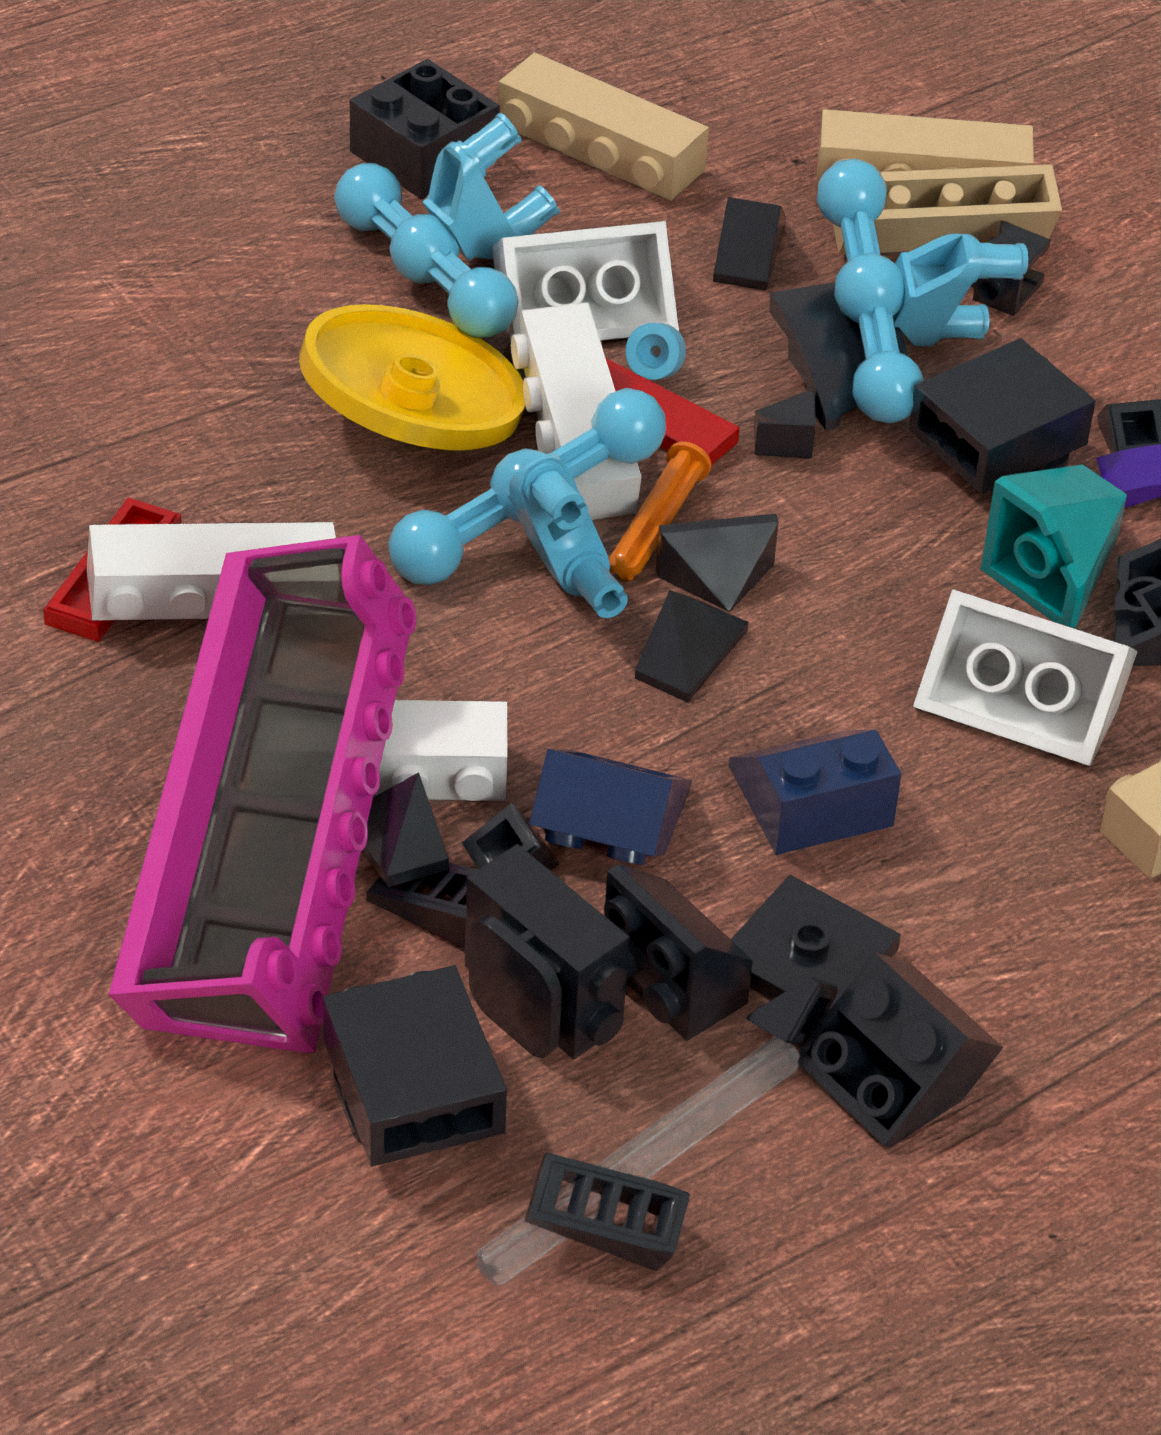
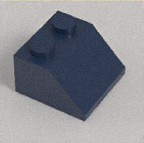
M876 729L844 730L729 757V768L775 855L894 826L902 773Z
M547 749L529 825L547 829L545 841L570 848L582 849L584 839L609 845L607 857L644 865L646 855H665L688 797L692 780L575 750Z

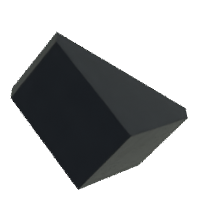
M732 197L727 198L713 282L767 290L786 226V215L782 206Z

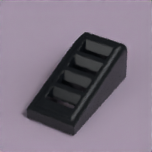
M449 863V870L412 880L405 890L396 888L397 885L388 887L383 879L379 877L367 890L366 900L465 948L467 877L476 872L477 869ZM426 885L433 888L428 895L419 894ZM446 894L453 897L450 901L442 900Z
M546 1153L542 1157L524 1222L657 1271L675 1253L690 1193L658 1181ZM562 1180L574 1184L567 1212L554 1209ZM590 1191L601 1195L594 1219L583 1217ZM618 1202L629 1205L623 1227L613 1224ZM647 1213L655 1215L651 1234L642 1232Z

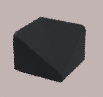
M815 391L802 392L755 411L754 455L812 458L815 435Z

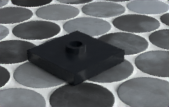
M789 875L731 940L753 960L750 988L773 1000L809 977L828 981L838 986V993L828 1010L829 1012L874 952L892 957L898 951L901 934L802 880Z

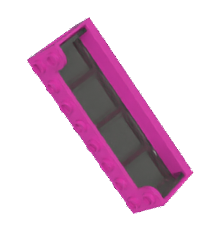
M361 535L229 552L225 555L109 991V996L142 1029L304 1053L316 1051L321 1025L323 1024V996L329 994L334 967L341 958V936L348 907L352 905L355 897L354 879L361 850L365 848L368 839V817L373 795L378 792L380 786L379 769L386 740L390 738L392 733V712L398 687L401 686L404 680V659L410 634L414 632L416 627V609L413 602L405 596L387 572L385 564L376 557Z

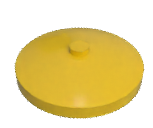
M370 304L349 305L331 309L320 314L310 323L299 353L300 369L305 380L325 403L346 418L371 431L417 446L443 450H474L496 445L514 433L525 408L523 380L516 368L497 349L481 338H474L462 332L450 322L409 309Z

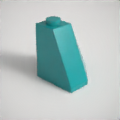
M1083 464L1002 476L994 484L980 570L1053 622L1075 629L1117 542L1127 494Z

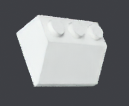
M666 221L505 237L492 246L495 270L504 273L511 280L516 288L519 302L516 317L507 328L510 339L512 335H517L520 332L521 310L589 303L600 341L629 338L636 328L647 323H665L674 327L679 332Z
M952 589L913 707L1091 766L1118 710L1137 651L1129 646Z

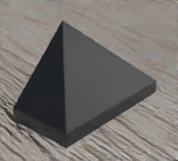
M766 514L659 525L656 559L658 578L730 612L774 566L779 524L777 515Z
M669 590L636 666L635 679L688 703L746 634L749 622L698 599Z
M419 772L373 797L367 822L368 839L362 852L388 887L450 869L449 858Z

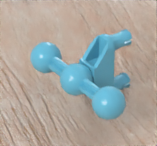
M502 113L497 114L495 119L476 134H473L464 143L461 141H451L441 150L435 163L428 198L422 202L429 214L412 216L401 206L403 196L396 176L389 169L376 163H361L347 169L337 183L334 194L337 212L346 224L360 231H377L380 229L391 240L389 250L392 263L404 278L418 284L437 282L449 293L447 305L452 321L462 332L474 338H490L506 331L516 317L519 302L515 286L504 273L485 267H476L471 270L458 258V254H462L468 261L474 257L493 259L492 246L501 238L533 235L535 231L551 218L560 214V210L552 196L540 185L536 186L534 191L518 204L503 213L484 179L486 176L485 170L512 147L520 144L522 139L517 134L518 131L515 126Z
M846 159L837 161L821 176L818 182L817 203L823 216L832 224L842 229L848 262L841 267L836 276L834 297L840 310L851 320L859 323L866 360L859 365L854 374L852 394L858 408L868 417L875 421L890 424L903 421L910 416L914 404V385L925 381L919 366L905 354L899 353L895 327H899L914 346L932 347L940 339H983L984 334L988 332L990 320L986 305L959 304L972 283H975L978 278H1013L1014 280H1021L1028 268V251L1024 243H1017L1015 245L980 243L972 234H947L910 252H901L894 264L890 259L880 255L874 220L881 215L885 208L887 194L885 181L881 173L868 162L859 159Z
M624 388L610 393L598 404L591 420L592 429L548 454L524 448L506 455L494 470L490 480L491 489L445 516L440 512L422 509L405 515L394 526L388 541L389 555L393 568L401 577L415 584L433 585L445 581L458 569L464 554V544L509 518L514 522L521 523L526 536L530 539L548 571L566 593L573 596H583L602 618H611L618 615L627 605L628 597L622 585L609 572V557L574 478L607 458L629 464L650 458L660 447L667 431L665 413L653 396L640 390Z

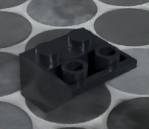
M426 59L349 100L350 152L366 163H376L389 169L396 176L400 186L418 198L423 199L429 195L435 163L441 150L451 141H461L464 143L473 134L480 131L500 113V105L431 60Z
M618 864L607 870L604 916L630 937L626 983L645 1001L650 1013L659 1022L668 1023L681 1037L688 1041L748 1004L753 960L666 879Z
M874 952L793 1059L884 1146L892 1147L960 1103L1003 1047L911 963Z

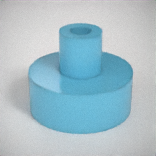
M647 323L639 326L631 333L626 344V359L630 368L636 374L650 380L665 379L673 376L682 367L686 356V346L683 337L674 327L665 323Z

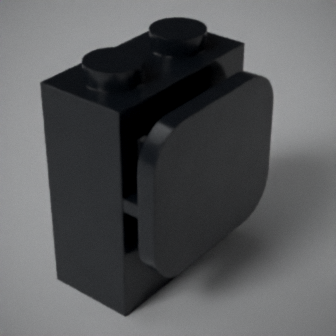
M1019 338L914 385V404L910 414L908 429L978 492L983 494L989 490H994L995 481L1002 476L1067 467L1070 452L1088 444L1096 400L1050 363L1046 357L1042 356L1022 338Z
M518 844L468 876L465 967L469 969L470 991L483 1013L526 1051L537 1058H545L559 1047L575 1060L594 1045L601 1046L613 1039L624 1022L630 937Z
M456 965L431 971H418L406 977L367 986H354L342 992L323 996V1040L334 1067V1086L351 1132L355 1139L363 1145L371 1167L505 1134L507 1088Z

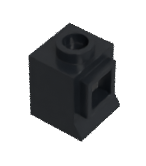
M1002 220L1000 222L999 235L996 238L992 236L987 243L1013 245L1024 243L1029 258L1027 271L1023 274L1021 280H1014L1013 278H978L971 285L974 289L973 300L1015 316L1044 282L1045 274L1033 270L1031 267L1049 249L1051 239Z

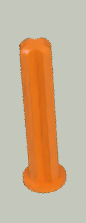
M677 442L668 450L666 468L609 558L610 571L617 573L621 580L631 581L637 574L641 573L658 545L659 525L671 524L695 483L704 480L711 471V460L707 453L699 446L690 442Z

